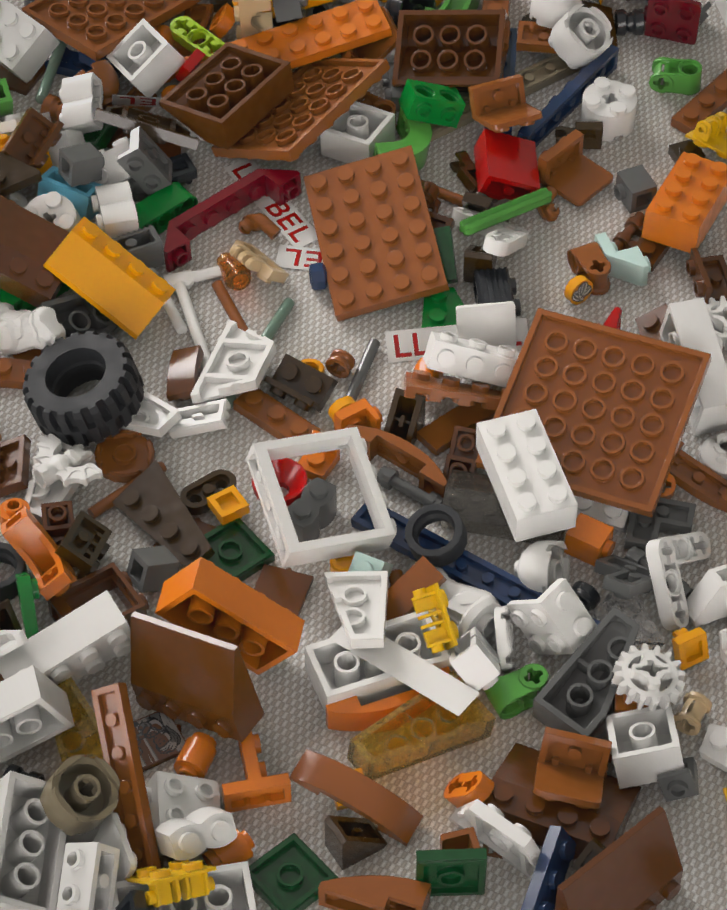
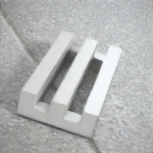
M227 399L178 408L182 418L168 433L175 439L226 429L228 426L226 419H229L227 410H230L231 404Z

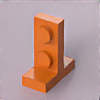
M251 731L243 742L238 741L246 780L222 784L224 809L230 813L292 802L289 773L267 776L265 762H258L257 754L262 753L259 734H252Z

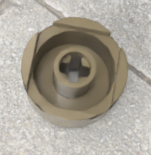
M84 755L72 756L57 768L44 785L40 795V802L48 819L66 835L75 836L96 829L118 804L119 778L114 769L103 759L83 757Z

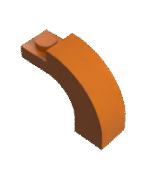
M26 506L0 525L4 538L18 552L32 571L38 582L39 593L46 601L53 596H61L69 589L71 583L78 580L70 563L55 553L58 548L57 544Z

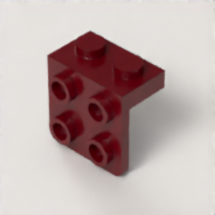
M646 0L649 2L648 5H645L643 12L644 21H646L645 36L690 45L696 43L702 10L700 2L694 0Z

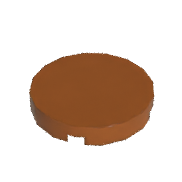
M119 430L120 433L112 437L110 435L106 437L104 442L96 445L94 453L95 464L102 470L104 478L113 482L128 483L143 473L155 461V450L152 441L149 438L147 440L145 437H142V433L132 430Z

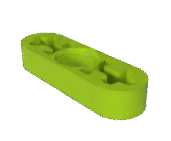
M188 16L176 17L170 23L173 39L191 53L198 48L206 54L202 60L203 62L212 55L211 49L214 53L225 44ZM197 39H206L201 44L193 43Z

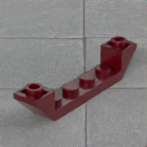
M258 168L170 220L164 245L166 270L170 273L192 260L190 240L209 228L216 226L229 216L236 214L264 195H268L279 206L296 198L302 193L301 173L297 170Z

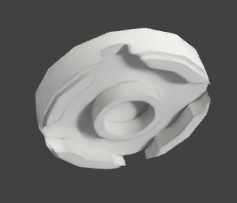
M507 606L495 607L494 609L497 651L503 672L516 669V662H510V658H515L516 647L513 624L505 618V615H510V610Z

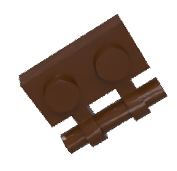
M637 212L634 216L628 218L624 225L625 229L616 234L613 242L617 245L618 251L638 246L643 256L648 257L651 264V272H653L670 247L641 238L645 215L642 212ZM633 235L640 237L637 242L631 240Z

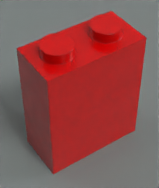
M484 129L474 146L477 191L486 194L490 198L513 200L540 189L535 141Z

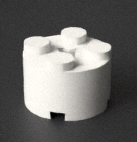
M584 4L575 5L552 28L548 43L571 69L588 66L612 44L613 37L611 38L610 35L612 30L611 23L606 15L596 7L587 8L582 7Z
M606 77L596 78L594 83L589 85L583 93L580 122H603L602 141H614L615 137L623 135V138L627 137L633 131L637 107L635 87L620 81L609 80Z
M56 191L37 196L24 207L28 211L68 232L82 219L72 202Z

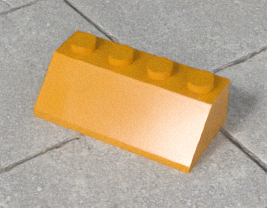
M85 216L70 231L43 265L135 340L176 290L165 279L159 277L141 260L133 256L120 243L113 240Z

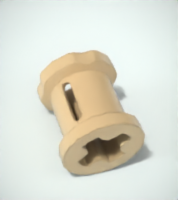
M690 691L685 694L683 698L684 705L681 711L674 715V721L677 730L686 735L693 736L700 732L701 721L704 715L711 711L712 703L705 695Z

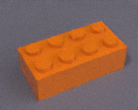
M683 152L645 211L641 238L688 253L691 252V248H699L727 201V165L723 162L702 158L694 153Z
M203 557L198 558L164 581L155 611L157 615L174 625L238 646L246 668L257 675L262 674L298 651L305 620L295 615L291 610L272 601L265 594L256 591L243 583L239 578L230 575Z

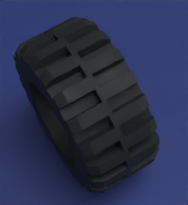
M86 331L85 334L79 332L70 334L71 337L65 339L61 337L55 340L56 343L49 347L47 345L41 350L42 354L39 357L35 356L31 361L30 366L32 368L27 369L24 377V400L42 433L47 436L48 434H53L62 443L71 446L83 444L84 447L89 446L91 442L99 444L104 442V438L110 435L112 437L120 433L119 429L123 426L127 427L132 422V415H137L141 407L140 402L144 398L143 379L128 348L125 347L122 341L112 337V335L102 332L98 335L95 331ZM101 380L93 389L85 394L67 397L72 390L81 384Z

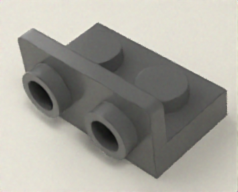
M140 126L131 130L129 150L117 156V163L148 195H151L172 184V160Z

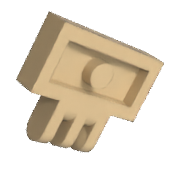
M235 240L230 249L231 256L237 258L250 271L257 272L256 276L268 284H271L272 281L284 284L289 273L253 244Z

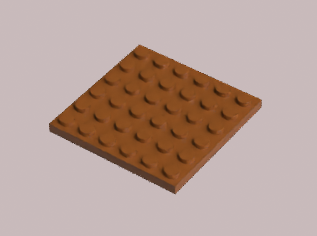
M538 308L493 419L536 409L573 495L652 518L709 368L711 354ZM478 454L477 459L475 461L476 467L485 470L480 455Z

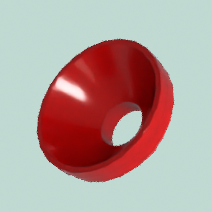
M289 458L272 460L271 462L280 487L289 491L284 496L285 503L289 506L301 498L302 491L307 485L306 470L297 461ZM252 478V488H253V491H254L255 496L259 499V496H258V493H257V490H256V487H255V484H254V481H253V478Z

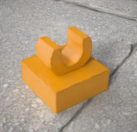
M234 485L207 497L208 507L222 525L238 518L241 519L242 516L250 513L248 502Z
M682 627L672 632V635L675 637L672 639L674 660L681 661L679 669L683 671L709 659L707 634L701 627L690 631Z

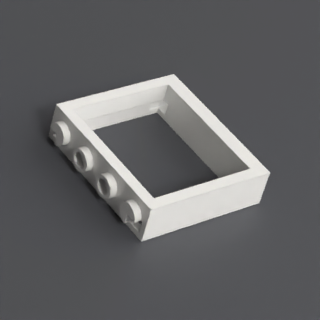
M357 427L252 443L246 461L283 568L352 556L356 551L369 553L389 548L397 533L396 523L389 516L386 495L383 491H380L377 483L376 468L369 461L366 441L364 438H361ZM346 448L375 529L299 542L271 461Z

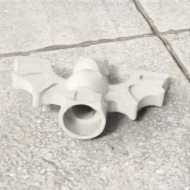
M48 434V438L44 442L36 444L39 453L33 457L34 465L31 471L35 482L41 488L45 489L57 480H61L64 487H67L73 483L88 486L89 482L104 478L102 470L93 463L80 466L83 461L92 456L91 450H83V444H78L68 449L63 455L58 454L63 449L61 440L53 434Z

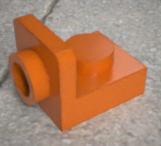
M362 398L334 413V430L345 429L348 425H361L381 430L383 418L377 407H372L365 398Z
M313 430L311 434L320 432L317 430ZM340 449L303 455L298 463L306 470L307 478L313 480L319 477L326 480L340 460Z

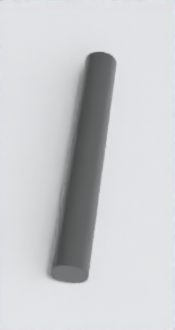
M377 339L369 340L345 395L353 397L355 401L380 346V342Z

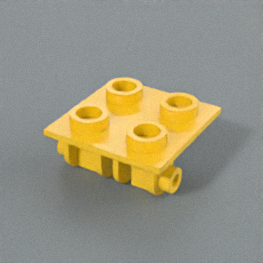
M720 111L699 121L695 130L685 134V137L693 140L696 146L710 148L716 151L719 157L727 159V114Z
M438 582L427 588L423 587L412 591L414 597L411 600L416 614L428 611V614L417 617L418 621L429 617L433 621L421 626V630L436 627V629L423 633L427 649L431 648L432 654L444 651L445 648L449 650L458 646V629L453 620L450 621L446 609L449 605L445 591L439 588Z
M175 860L168 862L169 868L157 869V866L144 867L136 870L137 876L125 878L127 882L148 885L149 891L145 892L147 905L160 907L173 902H180L181 897L186 901L190 898L209 895L210 891L215 889V882L212 876L208 877V872L217 869L216 866L203 865L202 860L190 862L189 860Z

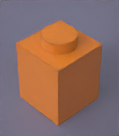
M580 512L576 519V527L570 528L566 533L565 544L567 549H564V553L595 567L597 559L610 556L613 553L616 542L612 541L614 527Z

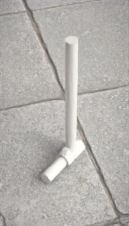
M219 266L195 271L190 269L162 275V278L176 289L174 292L177 293L194 345H201L204 353L201 362L202 369H204L210 353L188 289L194 285V282L221 277Z

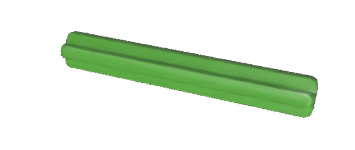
M543 187L460 221L459 230L463 232L464 236H470L549 204L552 201V192Z

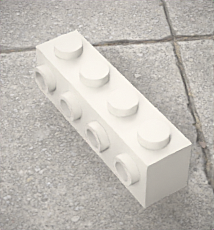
M431 331L423 359L427 369L506 388L519 352L508 346L499 345L495 347L487 345L485 341L470 338V340L459 338L458 335L447 331H441V333Z
M99 842L66 843L56 910H112L121 849Z

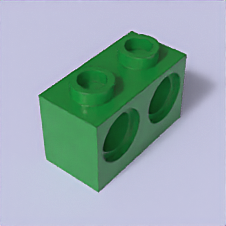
M407 79L398 101L406 118L409 120L457 128L466 106L457 88Z

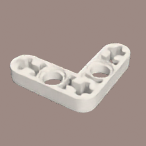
M454 207L451 218L454 219L455 225L460 227L461 220L480 212L464 207ZM505 221L477 232L486 236L482 249L489 254L502 257L525 247L529 236V231L525 228Z
M698 531L653 539L646 545V558L659 618L666 630H677L686 627L689 623V611L678 564L699 561L709 557L711 544L704 532Z

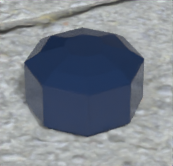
M323 263L309 265L311 289L322 290L327 287V270Z

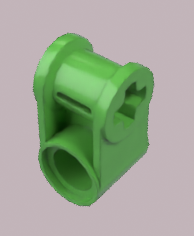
M659 57L653 61V75L649 80L652 90L659 93L667 92L684 95H694L700 91L702 65L697 60ZM663 64L665 65L664 72L661 71ZM661 78H664L663 85H660Z
M528 664L507 675L499 676V680L491 688L485 690L484 693L500 719L507 720L533 707V699L537 696V691L539 690L540 692L548 683V672L542 665Z

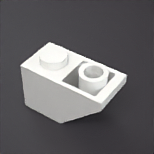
M727 564L708 570L686 599L689 619L695 627L727 617Z

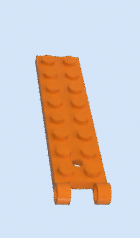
M356 0L229 43L290 62L291 69L391 37L392 32L377 0ZM180 68L164 84L175 79ZM177 85L165 87L161 92V97L163 98Z

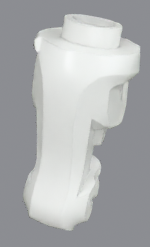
M0 302V352L11 355L31 349L42 350L47 345L50 347L55 344V340L61 337L65 339V328L57 321L54 309L42 306L33 311L27 309L16 311L13 305Z
M435 567L447 579L439 588L443 589L447 595L449 605L446 609L450 621L453 620L457 626L459 638L474 626L485 639L489 638L495 632L494 609L495 607H501L496 598L486 590L455 582L448 577L443 569Z

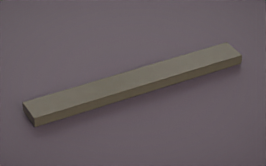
M554 54L516 72L515 75L523 76L526 97L580 71L583 67L571 69L558 54ZM469 95L462 98L466 106L457 128L430 123L432 128L431 142L475 121L472 119Z

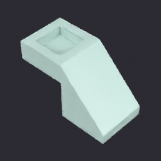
M606 232L595 234L594 241L599 244L603 254L611 264V272L608 275L641 287L646 286L648 273L651 272V264L648 257L643 256L639 247L635 246L618 251L615 242L610 241Z

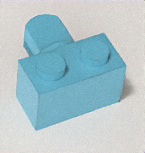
M52 166L41 175L42 181L38 183L37 196L56 191L72 202L81 218L85 216L90 221L99 213H93L91 196L96 195L95 186H101V184L91 182L87 185L71 187L58 173V167Z

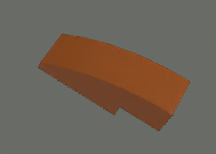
M387 875L341 877L320 882L318 887L319 905L333 910H427L431 897V884Z

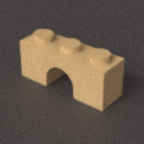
M233 0V2H238V5L234 6L235 22H240V25H236L237 39L273 28L272 12H262L271 11V0Z

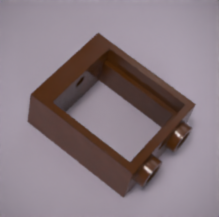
M114 562L71 583L69 589L59 597L53 596L48 600L50 616L56 622L106 590L108 592L114 590L128 609L122 612V615L130 628L131 614L136 611L147 615L149 604L142 592L137 593L134 590L133 583L127 572H121Z

